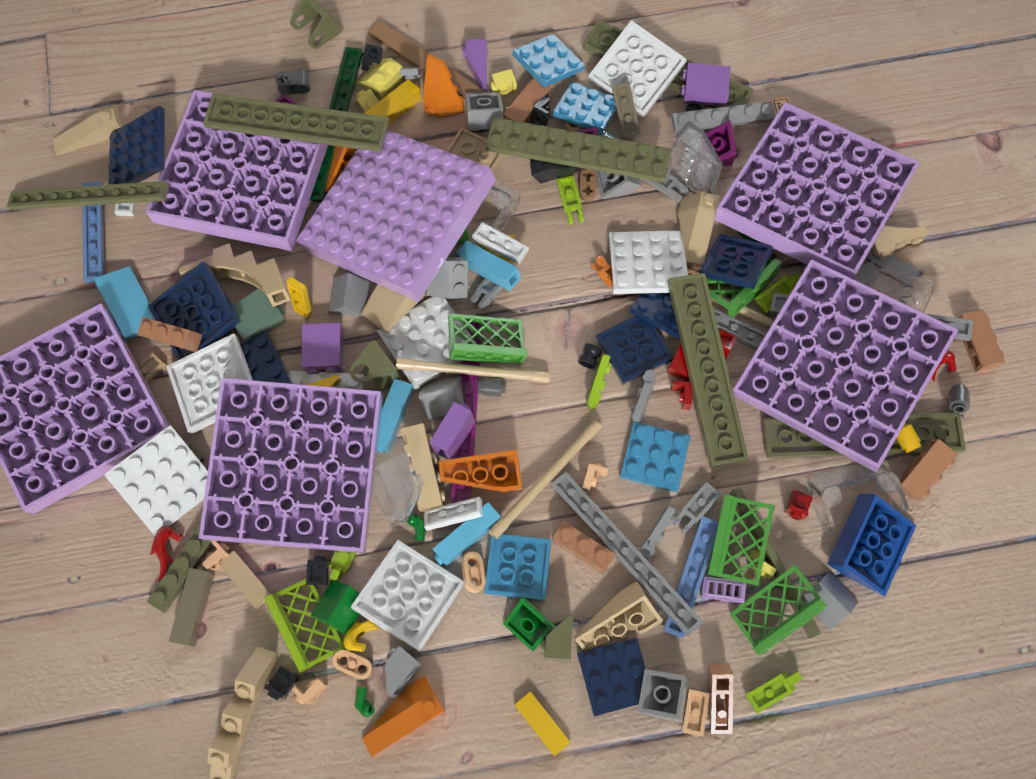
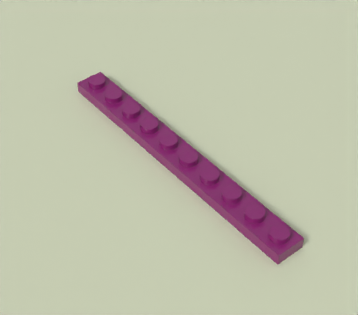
M478 322L471 323L477 330L482 328ZM466 328L469 334L473 336L474 333L471 332L468 328ZM476 336L474 341L477 345H482V341ZM463 360L461 364L480 366V361ZM460 374L464 404L471 408L475 424L454 459L474 456L478 381L480 377L477 375ZM452 483L450 504L471 499L472 486Z

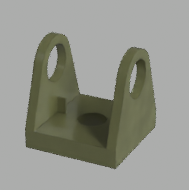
M302 0L291 17L290 25L294 29H300L321 15V20L308 40L310 47L316 49L337 36L343 28L317 0ZM304 15L302 22L295 24L296 19ZM318 35H322L321 40L313 44L314 39Z
M375 340L366 346L350 367V375L355 382L365 383L374 380V385L371 388L363 390L380 391L390 388L394 379L400 380L397 369ZM359 365H366L360 372V374L366 376L364 378H358L354 375V370Z

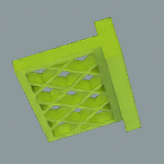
M306 579L273 595L270 594L264 597L300 674L334 656L339 650H345L335 629L328 627L326 634L315 630L318 623L317 619L312 629L301 626L305 615L311 617V613L306 612L309 603L318 604L320 601L319 594L314 585H309L311 588L309 597L298 594L300 587L306 584ZM285 594L293 596L290 607L282 605L278 598ZM296 597L307 600L304 611L292 608ZM291 611L302 614L298 625L289 622L288 618ZM300 629L311 632L307 643L298 640L297 636ZM330 629L334 636L329 635ZM313 634L325 637L321 648L310 644ZM327 638L336 640L339 646L332 651L324 649ZM301 645L306 646L305 651H303ZM308 648L319 650L318 658L309 662L306 657Z

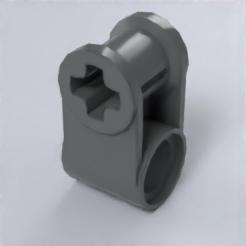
M305 70L279 72L275 76L278 91L281 94H304L310 91L309 73Z

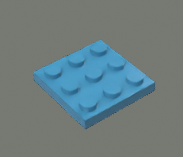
M554 34L516 48L512 53L513 57L543 87L582 72L585 68V65Z
M571 82L553 111V117L586 129L597 127L598 133L603 134L617 108L613 95Z
M634 422L620 478L677 493L691 436Z
M505 534L495 539L491 536L484 594L521 599L524 597L530 600L545 601L551 539Z

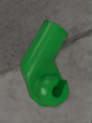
M408 514L406 521L416 530L415 540L425 541L426 529L424 528V520L418 514Z
M357 687L355 708L362 716L369 717L374 714L375 708L366 699L367 688Z

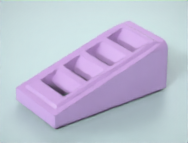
M703 577L701 597L737 604L744 603L746 583ZM710 583H713L712 594L708 593ZM718 584L722 585L720 595L717 594ZM726 586H730L729 596H725ZM735 587L739 588L738 597H734Z

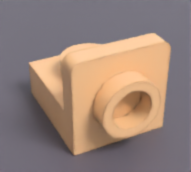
M589 463L582 490L589 492L591 487H595L598 478L594 474L606 477L608 469L604 468L605 466L600 463Z
M211 541L217 550L209 553L205 558L206 560L202 563L211 572L220 567L218 563L230 554L227 551L230 548L222 541Z
M321 679L312 680L305 689L307 691L305 693L299 687L294 686L292 688V691L295 693L293 697L300 704L311 705L328 685Z

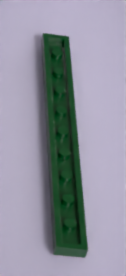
M345 47L329 109L348 112L363 57L362 49ZM328 145L309 201L322 202L326 197L327 192H325L335 150L333 145Z

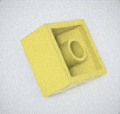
M383 58L381 63H375L357 81V84L365 90L371 89L374 95L379 100H382L405 80V76H400V68H403V66L391 58Z

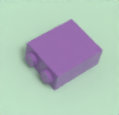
M688 63L687 70H683L682 81H685V85H682L681 96H684L683 103L698 102L701 105L726 107L729 97L731 67Z
M340 323L302 324L301 367L304 371H307V374H319V372L338 373L343 371V328Z
M454 402L430 441L434 452L447 460L455 458L475 424L469 406L464 403L459 405Z

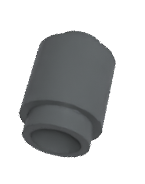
M486 376L479 378L478 393H482L483 396L501 397L502 393H505L506 382H503V378Z
M962 384L952 386L949 391V409L955 413H964L970 409V391Z

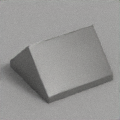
M349 272L334 278L328 314L363 317L361 313L368 301L370 282Z
M460 375L424 384L418 396L428 420L445 417L454 402L459 405L464 403Z
M827 572L813 586L829 606L816 616L828 630L848 616L859 603L830 572ZM809 590L801 597L804 603H809L815 599Z

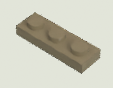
M629 81L612 86L624 139L641 135Z

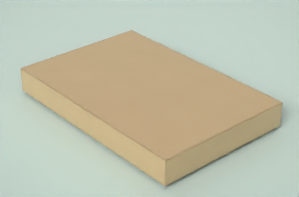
M463 127L459 129L446 149V152L490 167L493 174L506 155L486 151L487 139Z

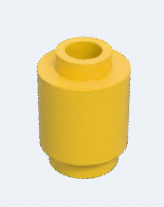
M905 423L896 440L902 450L905 449L906 453H910L921 447V440L912 424L907 426Z

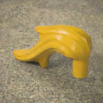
M358 619L345 634L343 639L344 647L349 651L364 652L366 645L358 643V641L368 631L378 629L377 625L368 619L362 623Z

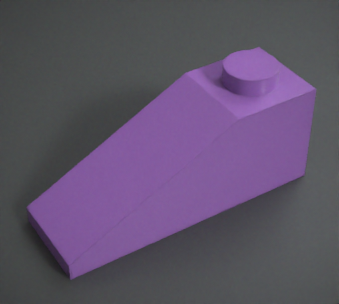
M468 39L466 40V47L462 48L463 58H466L467 66L479 87L487 92V40Z

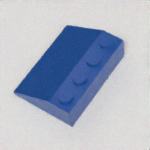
M859 494L827 564L840 574L882 596H886L917 525L876 494Z

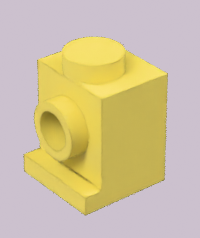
M512 69L492 74V82H490L492 92H500L502 95L512 91L514 94L517 93V83Z

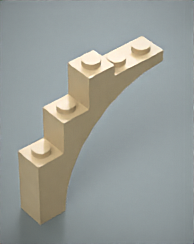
M884 226L871 248L874 258L887 259L891 257L895 249H900L907 244L912 243L915 245L922 242L928 230L926 226L914 228Z
M230 243L213 249V255L178 268L183 278L202 261H205L216 278L236 279L254 285L269 298L273 307L291 300L281 271L274 258L258 264L252 250L236 256Z
M257 647L235 679L234 696L222 712L221 729L208 749L207 763L211 764L210 779H234L239 753L249 722L260 695L275 669L276 652Z

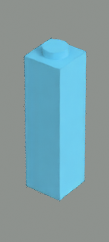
M466 241L455 253L457 257H463L468 261V269L508 291H511L521 279L516 266L469 241Z
M394 379L381 410L377 452L384 453V451L390 453L415 391L410 383Z
M489 502L482 507L483 517L465 521L433 548L435 552L433 557L440 566L443 563L446 567L452 564L484 537L501 518Z

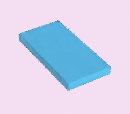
M130 266L94 278V282L124 340L139 336L137 333L142 317L155 320L148 307L150 303Z

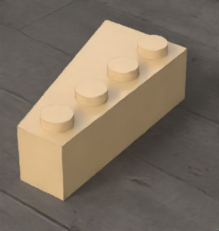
M423 423L400 428L401 435L406 444L404 445L405 453L409 460L408 466L413 479V488L420 513L443 506L442 502L446 501L444 490H440L438 485L442 481L440 479V472L435 471L434 464H437L435 452L431 453L430 449L431 434L427 435Z

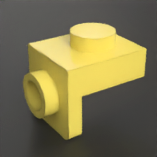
M371 89L367 91L361 90L356 94L357 99L354 100L355 104L358 103L364 112L379 102Z
M753 549L749 555L751 560L754 561L760 557L761 551ZM764 562L761 578L770 579L777 569Z

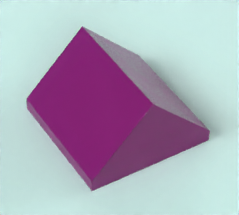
M728 120L700 136L704 163L707 168L733 165L737 152L732 123Z

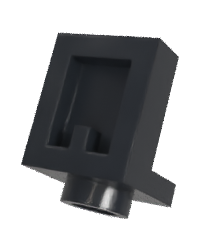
M370 44L365 45L361 70L368 71L369 65H373V62L381 63L382 47Z
M544 96L533 106L531 120L541 126L548 125L550 98Z
M314 556V559L307 560L306 585L327 586L331 560H326V556Z
M280 666L270 684H266L264 687L269 691L267 695L277 701L279 698L286 699L299 676Z

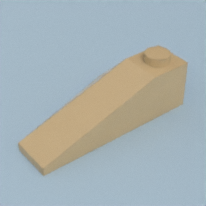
M116 104L97 110L52 139L55 154L58 156L108 140L113 131L123 127Z
M699 192L682 198L677 217L687 264L702 267L705 261L719 203V195Z
M636 581L621 590L574 636V639L585 652L607 645L610 640L619 637L622 640L628 638L627 635L639 632V634L647 632L663 622V619L639 582Z

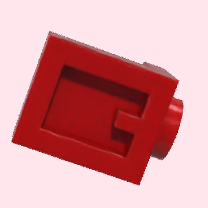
M720 329L719 335L726 360L737 340V336Z
M685 379L673 381L671 391H683L679 392V403H682V410H690L692 406L691 383Z
M794 489L785 513H788L792 519L804 520L808 517V510L813 497Z

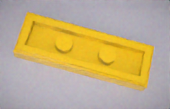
M290 276L286 283L293 310L309 319L312 316V310L306 285Z
M531 691L515 704V707L554 756L571 743Z

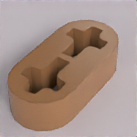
M585 169L580 173L579 195L584 202H591L595 198V170ZM586 175H590V182H586ZM586 188H589L590 195H586Z

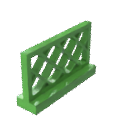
M769 259L754 289L746 287L734 289L733 284H730V289L721 290L720 284L729 283L707 278L708 285L717 284V290L709 289L710 297L728 309L727 314L734 318L779 274L782 262L778 259L773 261ZM731 294L732 299L728 302L722 298V295Z
M461 314L448 315L449 359L523 364L528 356L527 348L524 347L522 321L520 319ZM453 320L460 321L464 326L459 329L454 325ZM478 322L482 328L477 330L471 323ZM491 323L497 324L500 329L495 332L489 325ZM517 325V332L513 333L507 326ZM468 328L474 335L469 338L462 331ZM484 329L492 335L489 339L481 334ZM504 331L510 338L505 341L499 335L500 332ZM459 335L466 342L463 344L455 343V337ZM477 336L484 344L477 345L472 340ZM496 338L502 345L494 346L490 341ZM513 339L519 344V348L512 347L509 342Z
M725 494L708 572L709 575L759 586L775 505ZM738 503L746 504L750 511L740 517L736 511ZM761 507L768 508V517L760 521L755 511ZM753 514L758 523L748 529L743 519ZM741 522L746 531L736 537L732 531L733 525ZM761 525L765 531L764 537L756 541L751 531ZM749 534L754 543L744 549L738 539ZM736 541L742 551L732 557L728 548L729 545ZM757 546L761 551L760 557L752 561L747 551ZM744 553L750 563L740 569L734 559ZM732 561L738 571L732 575L723 574L725 565ZM750 566H753L756 570L755 581L747 579L743 574V571Z
M794 565L733 610L730 615L750 641L757 655H763L829 606L817 593L798 566ZM793 572H796L800 577L799 586L787 585L788 577ZM774 586H784L782 599L771 597ZM787 587L798 589L797 601L786 600ZM802 590L811 591L815 599L809 603L800 602ZM758 598L767 599L766 611L755 609V602ZM771 599L782 601L780 614L769 612ZM785 602L797 604L796 613L792 616L784 614ZM742 610L751 611L749 623L742 622L737 614ZM754 611L765 613L764 626L753 624ZM769 614L780 616L777 627H767ZM752 626L763 628L762 638L757 641L751 635Z

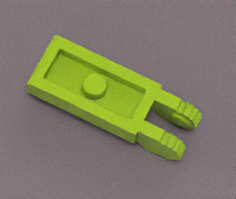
M574 175L557 178L556 183L568 225L573 224L571 211L576 210L579 222H584L582 203Z
M605 354L600 359L587 399V406L590 409H595L598 406L602 397L599 391L603 392L606 381L603 380L604 375L609 373L612 363H609L610 356Z

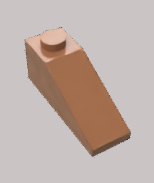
M729 663L708 664L711 734H732L734 674Z

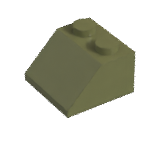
M568 616L546 636V641H542L541 655L545 656V661L570 662L573 616Z

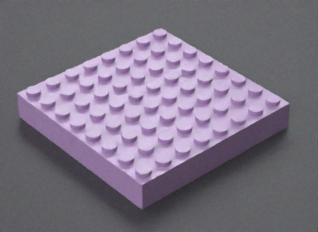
M194 90L164 164V170H162L158 181H166L169 184L166 200L149 202L146 210L147 215L153 223L292 251L328 145L205 128L203 122L212 93Z
M785 102L717 207L715 220L761 243L771 245L774 249L807 265L812 259L854 280L920 162Z
M387 130L382 152L357 149L296 239V242L307 253L419 302L496 182V178L488 166Z
M811 259L733 389V394L740 400L877 472L958 330Z
M101 303L0 356V464L25 512L35 514L104 476V474L170 426L110 312Z
M221 378L199 539L366 553L383 401L381 391Z

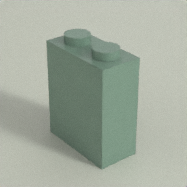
M259 288L233 305L241 319V322L235 328L245 342L265 331L269 333L286 321L283 317L285 312L280 305L273 307L269 298Z

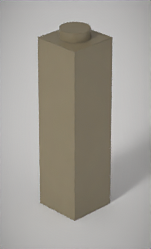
M205 567L189 568L169 642L192 647L196 645L215 575Z

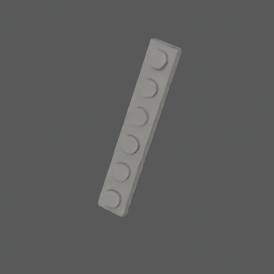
M771 101L672 113L670 117L674 133L715 128L728 120L731 121L732 126L773 121L775 113Z

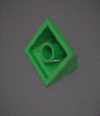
M332 580L312 612L311 617L345 635L359 615V613L351 609V606L360 593L350 585Z
M524 597L503 623L507 629L533 652L555 626Z

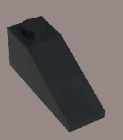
M530 159L531 175L541 184L585 170L584 168Z

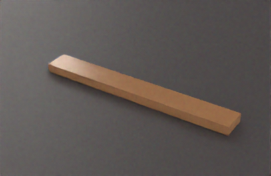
M380 20L371 28L369 36L415 67H421V71L424 73L426 72V60L429 53ZM448 67L452 75L450 80L458 88L456 91L458 96H462L466 100L465 93L485 92Z

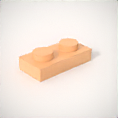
M688 689L682 733L704 736L710 693Z

